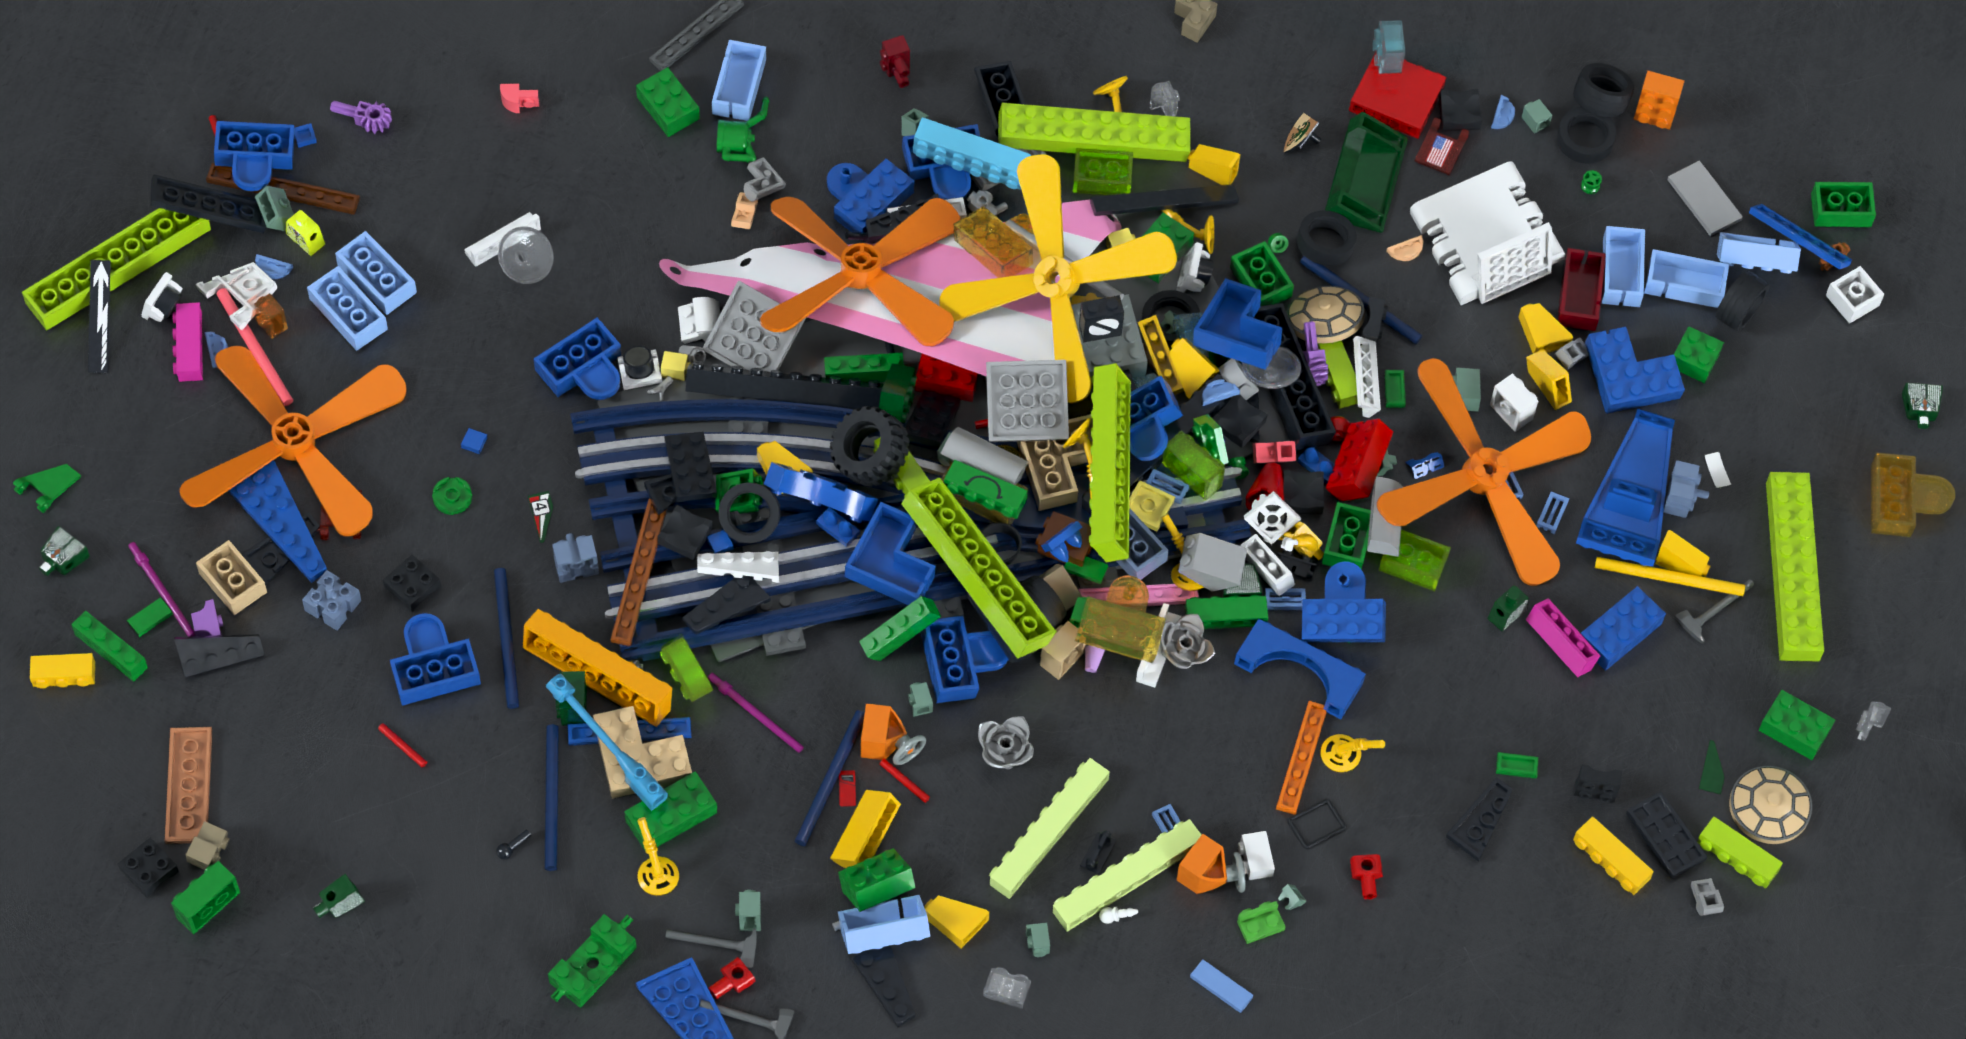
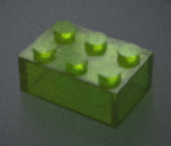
M1076 148L1073 193L1098 195L1130 193L1133 152Z
M1180 431L1168 442L1164 450L1162 464L1207 501L1222 487L1225 472L1223 463L1218 459H1214L1205 447H1200L1192 436L1185 434L1183 431Z
M1401 530L1399 557L1383 554L1379 571L1435 591L1447 563L1451 547Z
M683 634L661 646L660 656L665 664L669 663L671 665L670 673L675 682L680 681L682 684L680 690L686 700L690 698L691 702H694L713 691V686Z

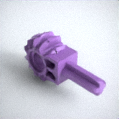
M333 101L330 106L332 112L354 117L356 125L362 126V128L365 127L367 132L372 130L374 134L378 130L383 133V128L389 129V123L392 122L390 109L386 108L384 103L379 105L377 101L374 105H371L369 102L360 101L357 107Z
M1305 322L1304 333L1307 351H1303L1316 385L1321 386L1328 380L1327 374L1329 373L1325 359V350L1318 349L1315 322Z

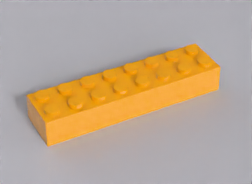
M537 609L524 624L523 648L563 672L585 671L586 686L623 708L633 706L635 715L655 727L671 711L672 687L668 683L658 680L651 673L636 667L634 663L626 661L617 653L609 651L600 643L592 641L583 633L575 631L566 623L558 621L552 615L540 609Z

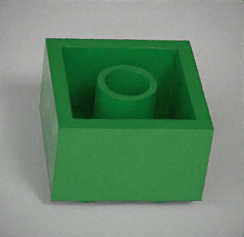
M1688 326L1674 353L1679 372L1705 383L1720 355L1724 342Z

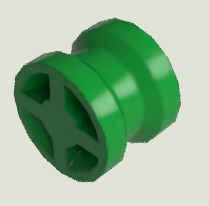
M1589 170L1584 174L1581 188L1585 193L1595 194L1599 191L1602 182L1600 173Z
M1234 457L1228 460L1229 463H1226L1227 466L1242 469L1241 475L1235 477V480L1243 479L1249 475V470L1245 467L1246 460L1244 457Z

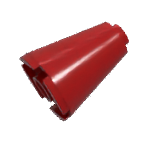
M1274 462L1264 465L1246 494L1245 504L1249 510L1252 509L1254 500L1258 501L1261 494L1268 496L1274 491L1284 501L1283 469L1280 465Z

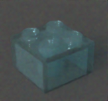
M1402 20L1379 21L1378 29H1375L1373 50H1376L1377 55L1374 56V64L1378 66L1379 74L1402 72L1405 57Z

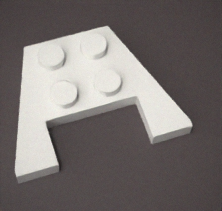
M254 262L231 270L228 275L212 277V281L203 284L202 281L196 284L197 289L207 299L217 293L218 290L226 288L243 305L242 308L229 316L230 320L240 330L245 328L277 289L276 283Z

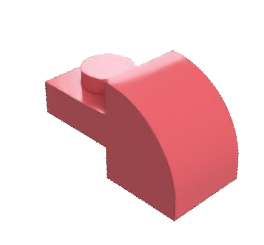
M500 84L501 100L504 107L509 111L520 113V107H539L538 90H520L519 84Z
M1295 441L1253 443L1254 463L1296 461Z

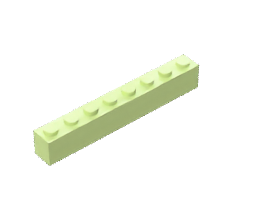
M1089 758L1086 763L1082 762L1076 771L1077 774L1066 781L1063 791H1058L1054 795L1053 803L1049 807H1044L1038 821H1033L1029 825L1027 834L1024 837L1020 836L1012 852L1008 851L1002 859V864L999 867L995 866L989 875L990 886L1008 899L1013 896L1109 780L1110 771L1093 759Z
M1190 819L1177 823L1173 830L1168 833H1161L1156 838L1157 840L1151 844L1149 842L1145 843L1138 852L1128 854L1117 865L1112 864L1100 876H1093L1086 885L1077 886L1067 897L1062 896L1058 898L1053 905V914L1068 932L1103 908L1183 859L1200 838L1201 833Z

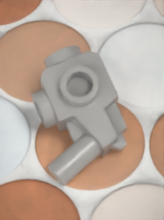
M979 190L977 193L973 191L967 198V201H969L968 208L977 216H983L987 220L994 221L997 214L1008 209V205L1005 202L994 206L991 203L993 196L988 191L983 192Z

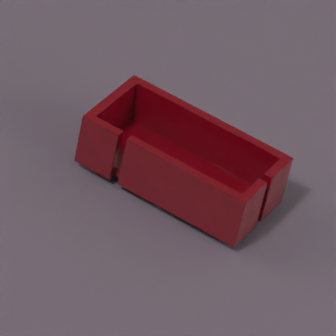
M1567 248L1563 266L1557 321L1564 327L1596 331L1600 314L1606 254L1588 251L1586 262L1582 264L1585 250Z

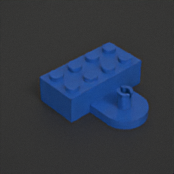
M217 121L214 146L215 166L232 167L233 181L243 190L258 191L263 189L271 180L272 169L292 170L294 125Z
M978 124L955 128L980 137ZM915 135L903 137L902 150L910 178L917 180L930 177L934 193H938L939 198L944 200L961 197L964 199L969 194L971 188L969 172L964 170L958 171L953 169L952 166L937 164L932 159L916 156L913 153Z
M888 159L880 163L869 175L854 164H838L827 175L828 190L840 200L834 206V219L851 232H865L866 220L886 213L888 208L899 207L914 193V180Z
M597 317L535 357V371L557 397L578 385L592 399H608L616 394L620 387L619 372L611 362L616 360L617 357L622 356L621 344Z
M1161 375L1131 392L1130 452L1141 461L1156 459L1164 452L1168 444V435L1164 426L1183 416L1170 385Z
M1339 562L1329 569L1325 577V599H1302V640L1306 642H1385L1386 602L1383 599H1366V578L1363 571L1356 564Z
M418 614L406 623L404 638L409 655L390 660L402 706L481 684L469 639L449 644L443 623L432 614Z
M963 616L937 619L920 632L936 703L975 699L979 690L976 673L999 670L1008 662V658L990 631L967 634Z

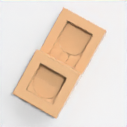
M740 192L736 201V209L731 226L750 229L758 200L749 201L745 193Z

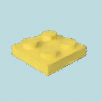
M1139 480L1129 498V508L1148 528L1157 532L1163 522L1161 517L1168 514L1175 501V496Z

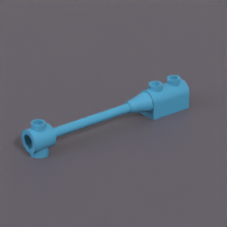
M562 674L553 677L546 685V688L560 703L566 700L616 756L618 763L625 773V782L651 811L663 803L668 797V793L641 763H638L624 751L622 752L574 698L572 694L575 688Z

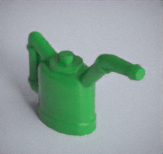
M768 97L763 98L761 111L746 122L718 120L717 153H722L723 160L747 163L756 161L757 157L751 146V142H755V134H751V129L749 128L764 120L767 116Z

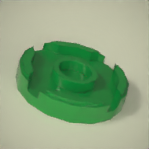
M447 477L440 480L434 486L432 497L434 505L439 511L444 514L454 515L465 511L472 501L471 487L465 480L459 477Z

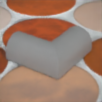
M764 157L748 164L747 169L755 177V179L744 184V193L749 201L753 202L785 187V181Z

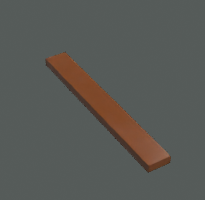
M650 498L613 628L611 643L631 646L658 547V535L664 525L668 508L663 513L657 515Z

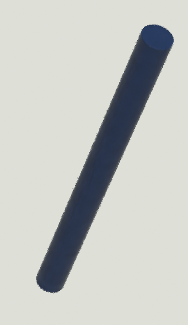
M1303 256L1300 264L1330 285L1354 292L1362 300L1364 309L1367 310L1368 296L1325 266L1314 263ZM1387 311L1385 320H1381L1414 344H1417L1422 338V334L1389 311Z
M497 568L494 570L506 702L507 708L515 709L519 707L507 575L505 568Z
M856 710L796 836L795 842L800 846H806L861 730L865 715L862 711Z
M555 724L546 726L545 870L547 871L557 870L559 726Z

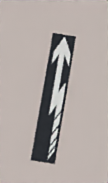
M91 260L88 372L108 373L111 261Z

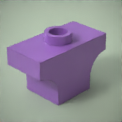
M213 599L205 601V606L201 611L191 613L195 634L200 637L221 636L220 627H223L222 617L217 615Z

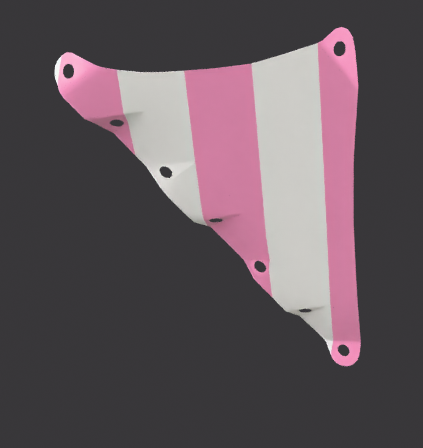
M1090 200L1062 203L1064 255L1074 262L1090 256L1110 233L1121 230L1122 226L1115 214H1112L1113 222L1107 215L1095 216ZM1030 218L1014 221L1034 235ZM1006 222L983 225L960 223L958 231L897 260L883 267L882 270L940 306L941 293L949 285L1034 273L1036 266L1042 260L1038 251L1004 229ZM964 230H973L976 235L968 236L964 234ZM808 242L756 248L735 259L694 266H686L669 259H662L659 262L662 271L680 285L703 288L730 296L737 282L741 281L780 304L841 272L840 260L825 251L826 255L824 256L816 254L814 249L825 250L817 244ZM744 259H752L747 266H740ZM670 267L678 268L681 271V274H674L670 270ZM1059 274L1055 278L1056 283L1060 280ZM846 287L807 316V318L842 327L926 354L986 376V362L1055 360L1051 301L1049 297L1042 295L1040 292L955 321L950 335L935 346L920 344L868 288L856 289Z

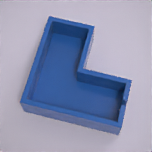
M1225 278L1194 328L1193 346L1266 370L1273 355H1275L1281 345L1282 327L1254 318L1260 308L1261 290Z
M1626 327L1609 330L1608 334L1606 331H1601L1588 335L1585 346L1606 414L1681 398L1685 388L1674 355L1637 362Z
M880 502L845 565V577L909 605L920 596H925L926 591H928L935 578L936 566L904 552L917 529V524L909 514Z

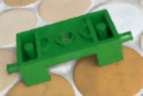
M603 914L590 928V937L567 961L561 959L548 973L549 983L557 989L551 995L555 1002H558L565 995L581 1008L635 951L636 939L626 931L627 926L633 922L629 915H626L620 923H617ZM590 960H596L599 964L596 968H589L587 963Z

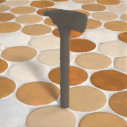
M1749 579L1744 583L1746 585L1744 593L1754 586L1752 580ZM1729 594L1700 617L1693 618L1688 610L1678 613L1675 618L1693 638L1703 644L1705 639L1701 636L1702 625L1739 596Z
M756 928L753 929L752 935L747 937L745 941H732L672 930L666 931L665 938L742 952L740 959L745 966L753 968L757 946Z
M701 999L699 1007L714 1010L709 1001ZM716 1004L721 1014L767 1027L775 1032V1036L778 1039H785L794 1016V1010L780 1009L778 1020H769Z

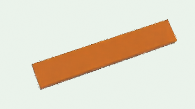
M1312 701L1308 702L1276 810L1293 815L1297 812L1327 713L1324 710L1325 705Z

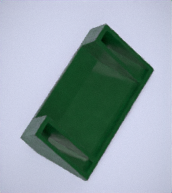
M1363 111L1350 119L1325 210L1341 214L1353 226L1380 233L1383 232L1408 137Z

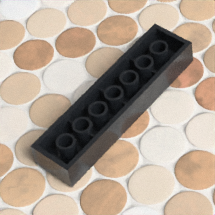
M1283 303L1260 306L1254 316L1255 319L1282 327L1280 347L1275 355H1273L1266 370L1260 369L1289 440L1295 441L1296 450L1329 445L1336 431Z

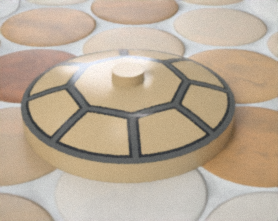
M1320 286L1308 289L1297 295L1287 308V315L1297 337L1305 340L1304 323L1315 322L1317 343H1333L1350 337L1359 330L1365 318L1364 305L1359 296L1348 289L1337 286Z
M1760 766L1748 770L1739 777L1731 791L1729 807L1734 822L1747 836L1762 843L1780 844L1793 840L1804 831L1811 818L1812 799L1805 784L1792 772L1776 766Z

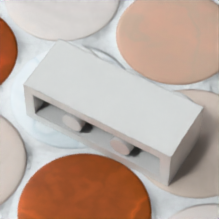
M1257 534L1240 545L1247 549L1245 559L1249 564L1255 565L1258 574L1278 596L1295 585L1292 573Z

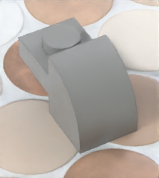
M1578 338L1561 347L1555 355L1568 370L1579 361L1588 357L1585 343L1581 338Z
M1231 358L1219 367L1221 376L1227 382L1235 384L1240 390V395L1245 400L1259 391V387L1248 376L1238 360Z
M1712 878L1691 882V889L1696 900V910L1700 916L1723 912L1724 904L1719 890L1715 889Z

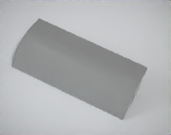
M957 427L951 433L941 451L942 455L952 460L962 462L1013 485L1020 481L1028 464V461L960 427Z
M1376 476L1372 489L1367 551L1399 557L1401 526L1388 523L1377 509V500L1382 494L1403 488L1395 480Z

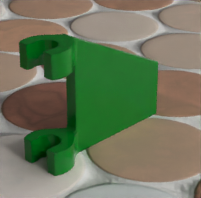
M64 464L16 479L13 482L15 486L14 491L21 495L29 484L44 495L36 500L38 504L37 509L44 513L57 497L81 478V475L69 465Z

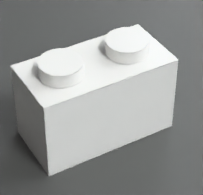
M1266 831L1243 834L1241 842L1238 843V850L1240 855L1244 857L1245 874L1247 873L1248 879L1273 877L1275 867Z

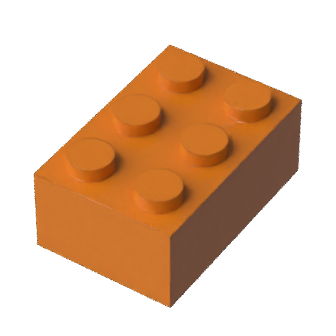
M1647 71L1633 120L1652 124L1659 128L1670 129L1685 80Z

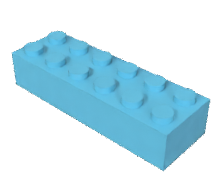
M923 117L914 136L913 153L916 156L932 159L937 164L952 166L953 169L958 171L970 172L975 177L981 176L993 183L1005 184L1011 189L1021 190L1017 168L1019 163L1026 157L1031 156V154Z

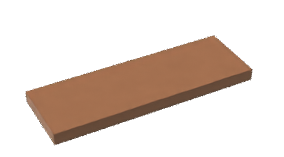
M212 727L170 728L165 826L166 844L192 843L194 837L198 836L204 821L208 822Z

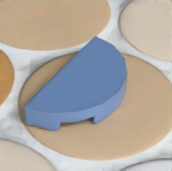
M1503 95L1500 97L1491 129L1505 128L1514 119L1515 107L1509 101V98Z
M256 254V265L271 279L283 278L293 269V264Z
M205 332L212 367L215 368L217 367L215 361L216 354L228 348V344L224 337L215 334V332Z
M1222 379L1214 380L1207 384L1204 389L1202 404L1205 406L1238 395L1240 390L1235 384L1225 382Z

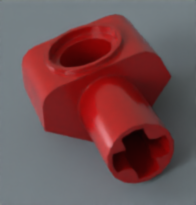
M1356 855L1351 857L1352 878L1361 881L1363 898H1376L1375 879L1383 877L1380 855ZM1362 866H1369L1371 870H1364Z
M737 957L720 969L724 977L708 989L717 1000L731 989L740 993L756 981L742 960ZM736 973H741L743 975L741 978L738 979L733 977V975Z

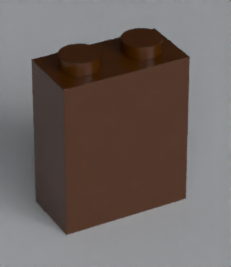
M1053 511L1051 517H1047L1044 522L1043 528L1045 530L1043 534L1039 533L1035 543L1038 545L1037 553L1066 564V562L1054 557L1050 551L1045 552L1041 545L1070 523L1078 520ZM1078 521L1082 526L1079 530L1082 536V546L1078 548L1068 544L1066 541L1064 542L1068 550V562L1082 567L1085 557L1089 556L1092 549L1089 543L1091 527L1086 523Z

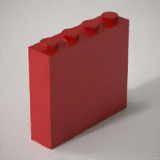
M1376 50L1351 99L1349 111L1357 115L1363 111L1392 129L1419 139L1439 99L1440 91L1444 89L1446 77L1440 73L1427 70L1423 66L1415 65L1405 59L1392 56L1388 52Z

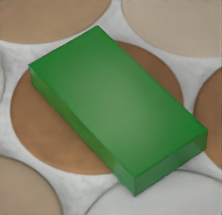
M1385 370V406L1405 408L1404 370Z
M1085 557L1082 567L1066 562L1064 568L1068 573L1101 584L1108 569V564Z
M160 597L129 618L127 622L136 634L141 637L172 616L173 613Z
M1498 752L1496 774L1537 778L1539 757Z

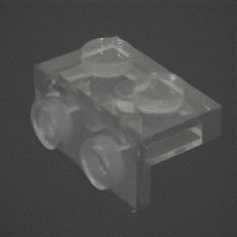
M1170 81L1155 84L1151 88V110L1162 107L1166 116L1176 117L1178 101L1180 100L1177 90L1173 89Z
M1872 701L1868 710H1864L1861 719H1859L1856 728L1859 731L1857 739L1865 741L1873 725L1882 728L1891 707L1886 706L1882 702Z

